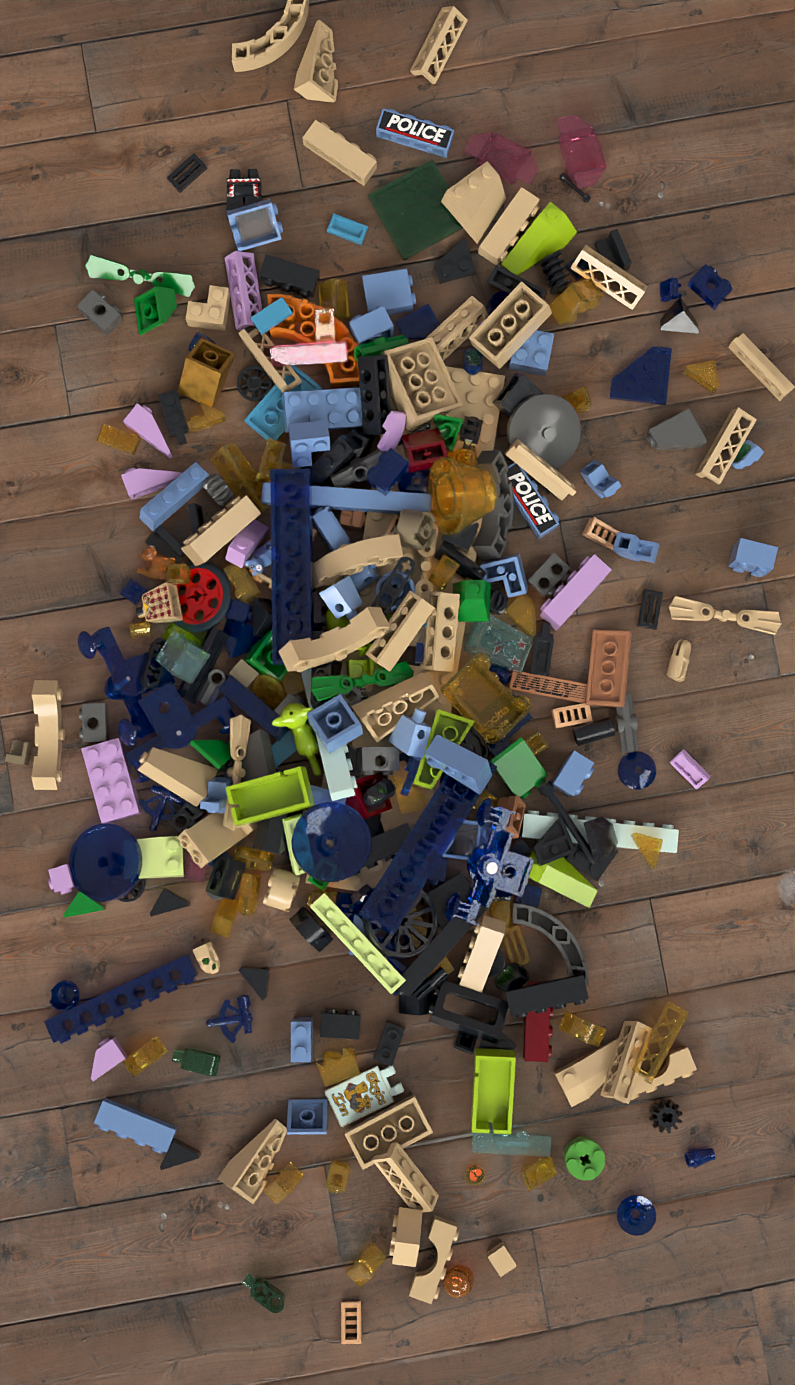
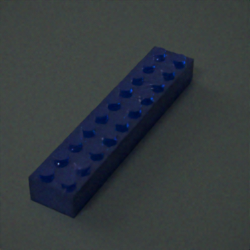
M309 468L270 469L273 665H285L278 651L290 640L310 637L312 641L313 637L312 471Z
M465 746L463 747V748H465V749H467V750L473 752V751L470 750L469 748H467V747H465ZM488 761L493 775L497 766ZM446 774L359 915L393 936L480 794Z

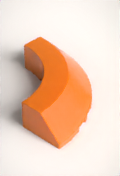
M267 294L268 306L282 297L293 312V315L270 329L271 338L293 340L310 349L326 368L331 389L350 388L360 384L358 361L354 357V348L358 346V343L341 321L325 308L310 303L306 299L302 300L290 295Z

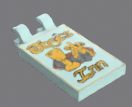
M378 1065L324 1091L341 1127L393 1103L394 1099L392 1096L404 1092L401 1082L390 1087L386 1078L395 1074L396 1071L393 1065L382 1070L379 1069Z

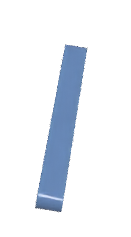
M263 483L261 503L266 505L318 509L329 506L332 510L400 514L402 509L431 512L432 501L431 495L422 493L280 483Z

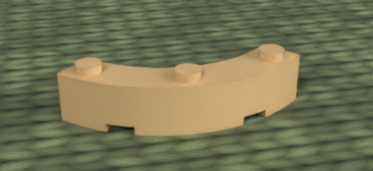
M287 0L281 20L269 29L266 35L257 40L232 43L234 71L243 72L263 67L287 52L296 42L305 26L309 12V0Z
M385 533L381 537L339 546V549L325 555L312 564L310 567L312 572L309 574L310 585L315 586V591L322 592L339 582V578L343 575L348 577L361 572L365 566L375 564V567L397 564L403 557L399 534Z
M366 607L362 612L349 620L351 624L342 629L341 627H336L322 633L319 639L311 641L309 637L300 640H290L278 651L287 671L302 672L308 668L323 665L334 660L340 661L346 658L347 654L361 648L374 639L382 637L385 634L384 631L390 625L381 607Z
M34 680L32 699L34 714H38V722L35 724V746H38V756H34L31 776L34 790H57L58 783L62 782V771H60L62 740H65V729H62L61 714L63 690L59 688L58 681Z

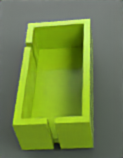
M299 766L283 771L284 773L278 772L225 787L229 804H239L240 807L231 808L235 826H243L315 806L306 767Z
M475 1048L470 1123L472 1133H489L488 1122H492L493 1134H511L516 1063L514 1050Z

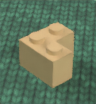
M210 285L207 303L188 301L186 313L188 326L225 331L231 297L229 288Z
M399 1207L398 1215H394L393 1227H396V1232H392L389 1256H393L392 1264L416 1267L423 1210Z

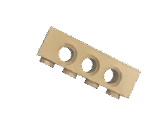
M430 592L429 604L434 607V610L427 618L423 669L453 672L460 594Z

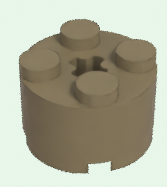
M402 509L398 525L394 528V535L399 534L401 546L423 551L425 548H429L436 534V529H433V523H436L435 516L427 511Z

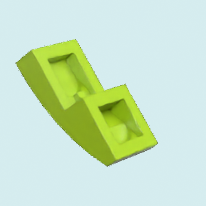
M372 659L346 661L347 676L351 679L365 674L373 675L377 669L384 668ZM380 674V679H384L383 675Z

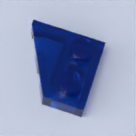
M429 303L395 322L401 334L407 337V339H425L440 325Z

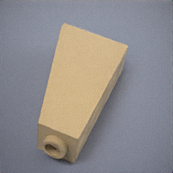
M154 747L148 753L144 752L139 759L141 764L138 768V771L196 807L200 804L201 800L206 798L208 794V781L213 779L218 771L214 767Z

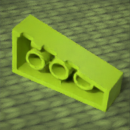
M437 709L425 752L436 735L460 746L475 721ZM425 753L420 760L413 785L432 790L443 771L430 766L427 763Z

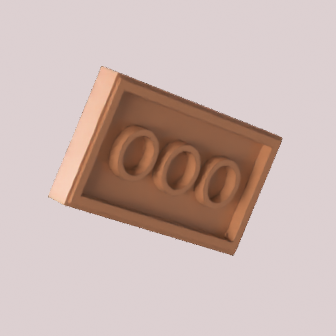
M593 629L586 705L625 707L631 631Z

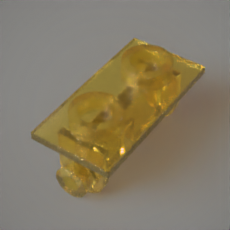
M237 846L234 852V860L246 863L248 868H250L251 862H255L254 869L267 872V870L271 871L275 854L264 850H252L247 846Z

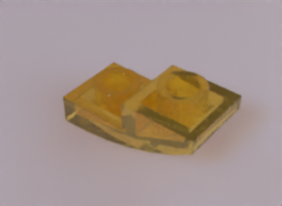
M102 424L97 438V442L133 455H135L141 440L139 435Z

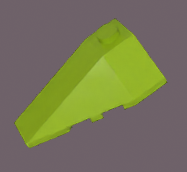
M550 202L501 263V266L518 276L548 255L566 247L577 234V231L566 214Z
M532 849L520 872L521 875L590 908L598 891L564 857L539 867Z

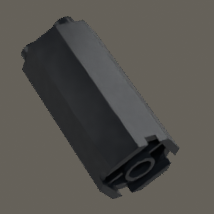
M276 769V772H277V773H278V772L284 773V772H283L284 770ZM302 809L258 821L252 848H258V845H260V850L284 855L286 851V856H289L282 819L301 814Z

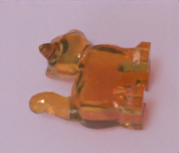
M148 546V548L144 549L139 557L145 561H151L149 570L142 567L138 568L137 573L152 579L171 580L173 571L167 572L166 567H174L176 558L166 557L163 554L157 553L154 546Z

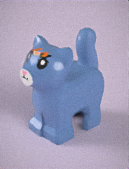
M267 541L253 552V556L245 562L244 567H249L252 576H256L263 572L264 567L269 566L276 560L282 559L275 546L270 541Z

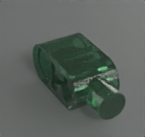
M185 1048L184 1052L174 1050L172 1062L180 1063L181 1069L208 1076H217L221 1056L191 1048Z
M249 1273L246 1275L242 1284L250 1289L251 1297L272 1313L282 1311L286 1299L285 1294L264 1278L256 1279ZM261 1286L264 1288L263 1291H256L257 1288H260ZM277 1297L281 1300V1304L273 1305L271 1299Z

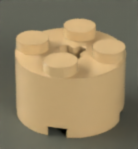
M274 868L273 874L269 879V889L265 894L263 904L290 912L293 904L291 902L296 895L301 875L296 876L293 872Z

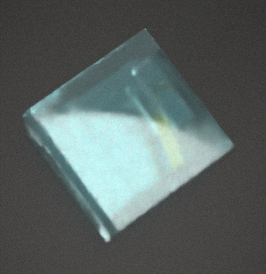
M174 630L156 657V660L171 674L192 684L210 657V654L196 642L189 640Z

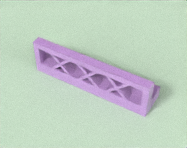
M234 251L225 257L235 327L236 330H243L248 326H255L251 321V312L253 311L255 314L260 312L262 304L254 254ZM243 258H248V268L243 263ZM246 275L251 279V286L246 281ZM249 293L254 297V303L249 300Z

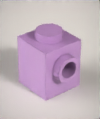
M70 864L48 870L50 875L48 883L51 890L54 889V892H61V895L72 892V888L77 886Z

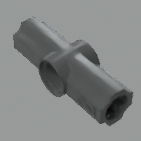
M378 449L363 458L353 459L349 466L330 475V478L335 487L345 488L356 481H365L369 474L387 465L388 461L383 452ZM363 468L361 471L356 472L357 469Z
M626 694L625 707H615L617 715L615 723L617 733H619L621 753L639 751L636 735L637 718L633 712L631 694Z

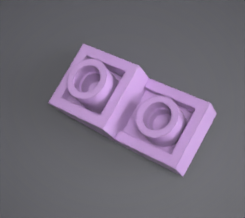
M391 411L382 425L386 432L377 445L381 451H395L406 422L405 412Z

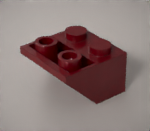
M438 428L401 436L409 473L447 464L449 458L444 439Z

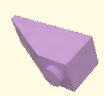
M136 404L123 420L124 424L171 459L173 456L152 415V410L145 405L141 407L139 404Z
M130 468L121 476L128 495L133 500L167 487L182 473Z
M254 519L233 539L228 547L225 559L243 568L245 562L250 558L270 527Z

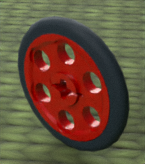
M209 562L197 566L190 563L179 569L171 578L169 583L177 585L180 607L184 604L188 606V611L182 614L183 620L173 621L178 627L193 633L204 632L218 625L225 617L230 607L232 590L226 574L218 566ZM199 573L200 581L194 583L193 576ZM216 580V587L210 590L209 582ZM185 586L186 593L180 596L179 588ZM198 593L201 594V595H204V596L199 597L198 600L193 599V598H195V597L198 596ZM217 598V607L211 608L210 603L212 599ZM202 610L204 617L202 620H197L196 614Z

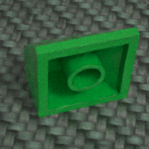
M156 286L134 298L139 335H144L168 320L177 308L174 289Z
M465 580L453 583V594H460L458 622H489L491 583L485 580Z
M271 629L253 645L243 661L259 674L279 684L288 671L278 651L288 642Z
M192 740L190 742L198 752L221 771L233 760L230 754L229 741L225 743L222 740Z

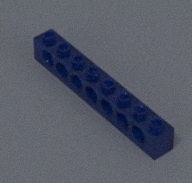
M187 954L44 1021L53 1043L59 1041L62 1044L70 1040V1035L76 1032L79 1036L89 1031L88 1027L93 1024L98 1027L106 1023V1018L113 1016L115 1019L125 1014L123 1010L129 1007L131 1010L142 1006L141 1002L146 999L151 1002L160 998L159 993L166 991L168 994L177 990V985L184 982L187 985L196 981L195 976L199 974L190 954ZM173 969L180 971L181 977L179 980L172 978L171 972ZM155 978L162 979V988L154 986ZM138 986H142L145 989L144 996L137 995L136 988ZM120 994L127 997L126 1005L119 1003L118 997ZM102 1003L109 1005L108 1013L101 1011L100 1006ZM84 1011L90 1012L92 1016L90 1021L83 1019ZM66 1020L73 1022L74 1027L72 1030L65 1027Z

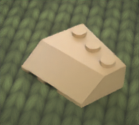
M487 161L446 190L441 202L478 244L505 202L506 196L500 175Z

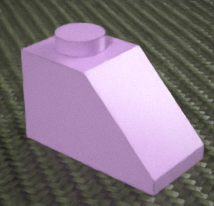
M107 1037L99 1043L100 1048L95 1052L91 1074L92 1081H95L128 1057L116 1037L111 1040Z

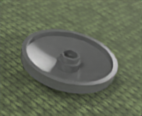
M536 394L523 400L511 414L507 426L509 447L518 438L554 469L560 467L572 457L577 449L581 435L580 420L573 406L565 399L552 394Z

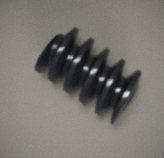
M561 252L552 253L540 262V266L543 267V273L546 274L545 280L549 281L547 286L551 288V295H563L574 289L573 286H567L572 281L570 279L565 280L569 273L562 272L567 267L560 266L564 262V259H558L562 255Z

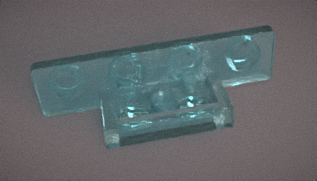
M517 1132V1134L473 1133L472 1152L549 1157L551 1153V1137L529 1135L527 1132Z

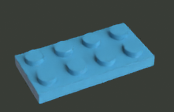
M294 364L291 366L302 380V383L290 392L322 390V387ZM285 375L284 378L287 386L296 380L293 376ZM276 384L244 420L248 426L272 446L285 433L283 393Z

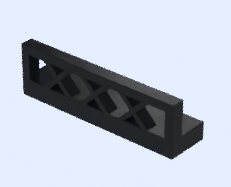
M215 627L208 630L196 654L197 660L194 659L176 696L193 704L196 703L229 635Z

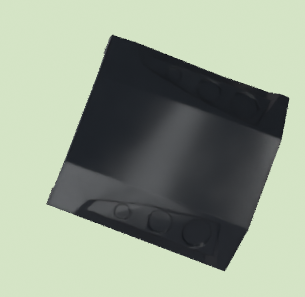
M604 817L584 822L593 860L597 861L613 855L618 844L613 824Z

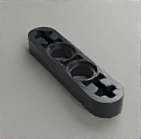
M403 557L398 561L371 607H376L378 603L381 607L386 608V611H383L385 617L415 571L416 563L412 558ZM409 560V565L411 566V569L405 570L403 574L407 575V577L404 578L402 575L397 574L396 572L397 570L402 572L404 568L402 563H407ZM394 577H399L402 581L399 588H394L391 585V580ZM386 593L391 596V602L388 605H384L381 602V596Z

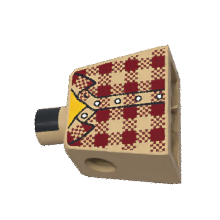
M166 582L143 594V605L136 608L138 617H145L148 622L164 623L183 620L177 585Z

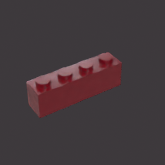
M528 980V981L525 983V986L531 985V984H536V983H541V982H545V981H530V980ZM553 1007L547 1008V1011L543 1013L527 1012L528 1015L524 1016V1061L548 1062V1057H552V1045H549V1037H552L553 1027L549 1025V1018H553Z

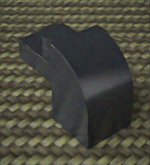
M304 906L289 919L305 940L318 952H321L334 940Z

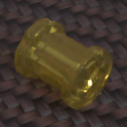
M147 620L141 623H129L132 639L144 635L152 636L151 625Z

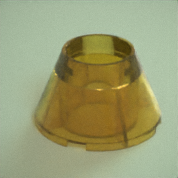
M440 457L441 459L435 460L429 475L428 494L432 496L434 510H431V512L435 516L438 528L446 535H454L493 511L497 499L496 485L492 475L487 470L449 457Z

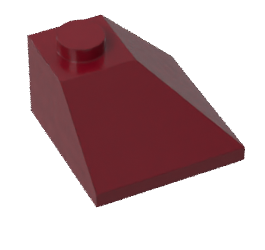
M380 772L356 780L357 788H354L355 795L347 797L345 803L351 824L393 809L390 799L378 806L372 807L367 806L363 801L362 795L364 790L382 779ZM376 797L373 801L377 802L380 798Z

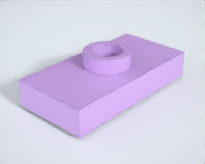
M684 749L669 762L696 790L711 777Z

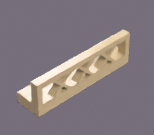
M454 6L442 7L410 69L413 75H423L432 84H436L468 21ZM456 16L460 20V23L458 27L454 29L453 20ZM447 32H450L451 36L449 44H446L445 39ZM439 48H442L443 53L441 60H438L437 56ZM431 64H434L435 69L433 76L428 72Z
M587 245L584 246L571 266L572 270L632 310L648 287ZM581 258L588 262L589 269L582 270L577 266ZM600 270L603 272L605 279L597 280L594 277V271ZM609 282H618L621 290L613 291L610 289ZM625 292H633L637 295L633 303L625 298Z
M471 296L425 338H433L443 361L489 317L485 306Z
M257 328L250 333H247L245 329L240 331L238 334L243 343L282 393L290 392L302 383V380L265 333L262 334V342L255 343L252 338L260 333ZM264 348H271L273 350L272 357H266L263 354ZM274 362H283V370H275ZM285 375L293 376L296 380L287 386L284 378Z
M744 333L731 342L728 348L779 401L795 388Z
M739 407L731 410L695 475L700 478L707 477L719 485L757 419ZM741 417L750 421L744 429L740 428L739 420ZM733 433H737L739 438L738 443L735 445H731L730 436ZM728 449L730 457L727 461L722 462L721 452ZM719 465L721 472L718 478L710 473L713 466Z
M518 438L505 451V455L561 501L568 494L573 496L576 493L573 483Z
M624 1021L601 1096L614 1098L629 1104L652 1028L638 1021Z
M398 1142L391 1143L387 1154L375 1155L372 1161L410 1209L423 1210V1212L433 1211L439 1195Z

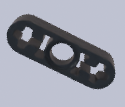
M157 638L150 644L140 676V684L145 689H153L160 682L170 648L168 641L164 638ZM158 644H159V645H161L160 648H161L162 650H161L158 654H156V653L158 652V650H159V646H158ZM151 659H155L158 662V668L151 665ZM150 675H151V679H150V680L152 681V683H149V679L147 678V677H149Z

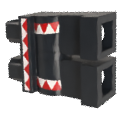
M230 169L229 178H227L226 211L243 207L244 200L245 206L262 201V183L258 170L248 169V178H241L239 169ZM263 208L245 213L246 220H263ZM244 214L238 215L237 219L244 220Z

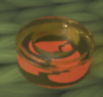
M473 1164L466 1169L465 1177L469 1184L477 1186L484 1181L485 1172L481 1166Z

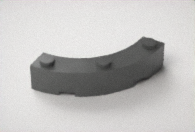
M482 451L474 462V466L482 485L484 510L481 528L473 547L482 560H499L508 542L506 539L507 531L512 527L514 507L512 482H508V466L501 451Z
M513 902L512 923L530 926L549 937L562 953L568 976L584 973L586 986H589V975L584 954L569 929L559 919L541 908L530 904Z

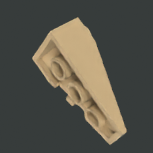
M320 20L316 21L298 68L294 90L307 100L333 103L336 101L338 81L334 78L336 63H333L332 53L334 52L333 32Z
M274 1119L228 1162L217 1179L254 1204L267 1183L265 1180L268 1170L273 1168L274 1163H272L275 1153L281 1148L287 1128Z

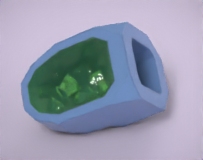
M747 440L740 448L732 462V466L736 469L750 466L754 461L760 459L764 451L755 443Z

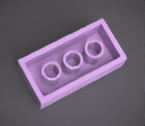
M595 554L591 558L587 556L578 567L580 569L579 572L574 570L565 581L568 584L566 586L562 584L554 592L553 596L555 598L553 600L549 598L540 608L542 611L540 617L549 623L555 631L561 627L612 570Z
M116 738L81 748L101 823L106 824L141 814L142 810L123 740Z

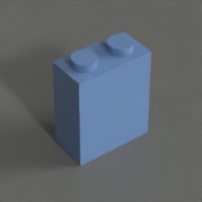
M407 269L362 276L367 311L377 306L379 308L384 306L388 315L413 311V304H416L415 293H411L410 286H413L412 275H408Z
M293 1017L291 1021V1062H311L313 1058V1017Z

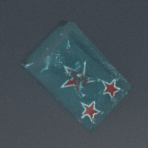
M490 615L489 622H474L464 651L481 660L520 674L534 639Z

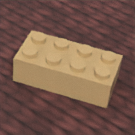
M521 281L469 337V340L479 352L500 369L552 314L551 309L544 300Z
M247 495L242 498L239 496L235 499L233 498L225 505L227 509L224 508L211 517L213 521L210 520L197 529L198 534L190 535L183 541L185 545L181 549L195 566L205 563L261 514Z
M415 1094L345 1130V1136L362 1170L375 1164L372 1161L375 1155L387 1154L391 1143L398 1142L403 1149L433 1133V1129Z

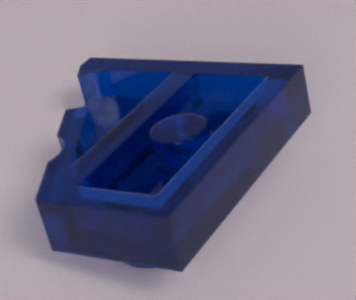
M409 756L405 771H408L400 794L408 797L421 758Z

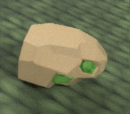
M211 941L193 949V953L202 970L211 974L219 971V956Z

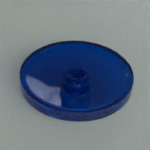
M325 802L311 807L299 818L292 833V851L296 862L308 875L320 881L338 882L350 878L364 866L370 854L371 835L365 820L356 810L342 803ZM328 840H331L333 842L332 847H329V844H326Z
M109 823L97 824L85 830L75 841L69 856V867L74 886L78 891H81L91 900L109 902L125 896L135 886L142 869V852L134 835L119 825Z

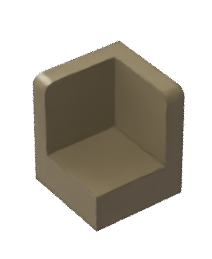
M242 659L229 673L246 688L256 677L260 676L257 671Z
M13 740L10 754H6L5 762L28 766L32 743Z

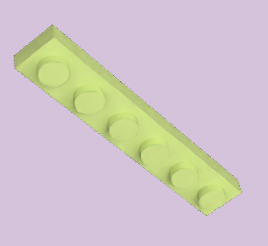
M325 893L310 906L390 994L406 981Z

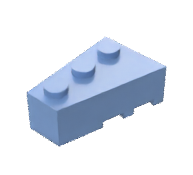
M439 735L435 736L425 752L427 763L430 766L439 768L480 795L492 777L487 759Z

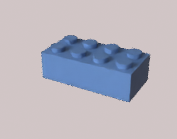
M360 388L295 391L282 394L285 433H289L288 424L327 420L328 430L357 429L363 426Z

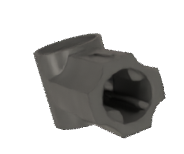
M218 669L212 670L197 700L212 708L223 686L227 683L226 673ZM220 673L223 679L220 683L216 684L213 681V677L215 674Z

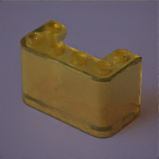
M479 651L440 690L465 718L475 721L472 726L489 743L495 744L503 739L533 707L526 696L517 695L514 697L511 689L506 685L503 686L499 681V677L494 672L488 670L491 667L490 658Z

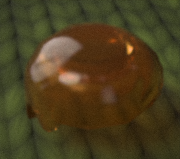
M456 1265L447 1271L444 1276L443 1286L450 1297L460 1299L471 1292L475 1279L468 1267Z

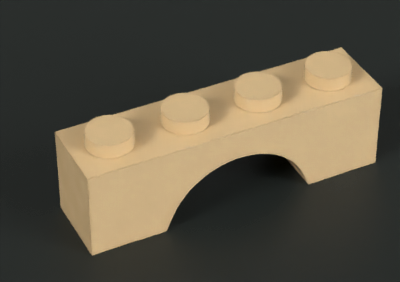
M684 1045L667 1052L665 1066L659 1073L652 1076L638 1074L630 1100L638 1098L639 1093L644 1091L646 1093L655 1091L657 1089L656 1086L663 1083L664 1086L675 1082V1078L680 1076L686 1078L693 1075L692 1071L697 1070L688 1047Z
M434 1215L428 1232V1238L436 1246L437 1258L429 1269L415 1272L409 1288L410 1297L432 1304L433 1298L437 1299L440 1287L437 1286L439 1280L444 1279L447 1269L444 1268L446 1260L450 1261L453 1249H451L452 1242H456L459 1235L456 1222Z

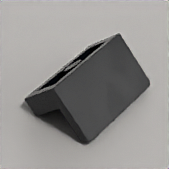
M618 229L610 231L609 237L595 242L599 254L624 271L630 268L632 262Z
M159 525L155 529L156 532L146 540V544L172 569L186 554L182 551V546Z
M219 855L215 861L206 892L235 900L246 863Z

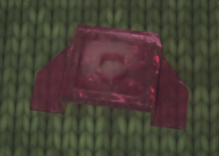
M574 115L556 119L560 131L559 145L570 180L576 181L578 189L596 185L607 166L594 128Z
M494 132L472 136L464 149V152L477 158L476 164L478 167L488 161L500 175V179L510 184L516 183L519 179L531 185L539 170L531 150L497 133L494 134Z

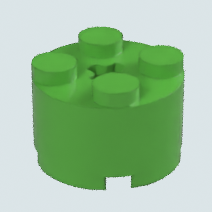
M580 1136L570 1140L564 1148V1163L568 1171L575 1178L593 1180L602 1172L605 1165V1155L594 1139ZM586 1155L588 1159L582 1162L580 1157Z

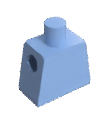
M350 576L319 593L337 619L346 615L349 621L358 615L356 608L362 605V600Z
M415 708L412 717L402 715L389 738V742L407 755L423 758L431 728L423 722L426 711Z

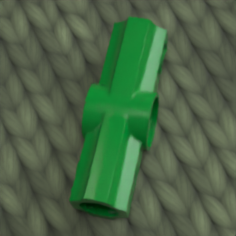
M403 335L387 339L386 337H380L370 343L356 346L354 348V357L358 361V357L381 355L384 351L407 345L409 341Z

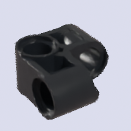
M187 801L173 817L174 829L181 834L185 829L191 828L197 824L195 821L206 809H200V804L196 807ZM178 818H185L187 824L184 827H178L176 825Z

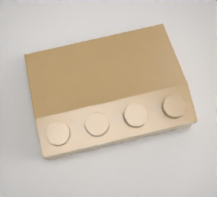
M432 337L393 348L381 354L388 355L390 393L398 411L406 413L405 426L407 429L433 420L434 415H444L463 406Z

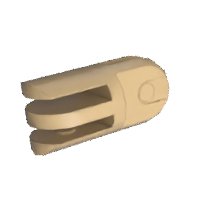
M678 640L670 657L667 676L677 682H682L685 679L690 661L691 644L688 640Z

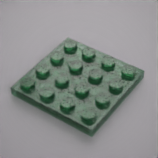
M433 160L368 194L369 201L404 261L463 229L461 224L441 202L449 187Z

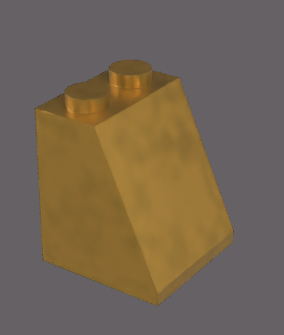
M201 338L186 357L177 393L212 408L220 397L235 353Z

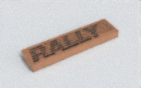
M513 670L509 690L585 703L587 684Z

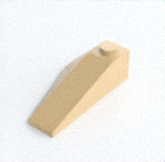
M618 1038L553 1071L571 1107L590 1098L605 1082Z

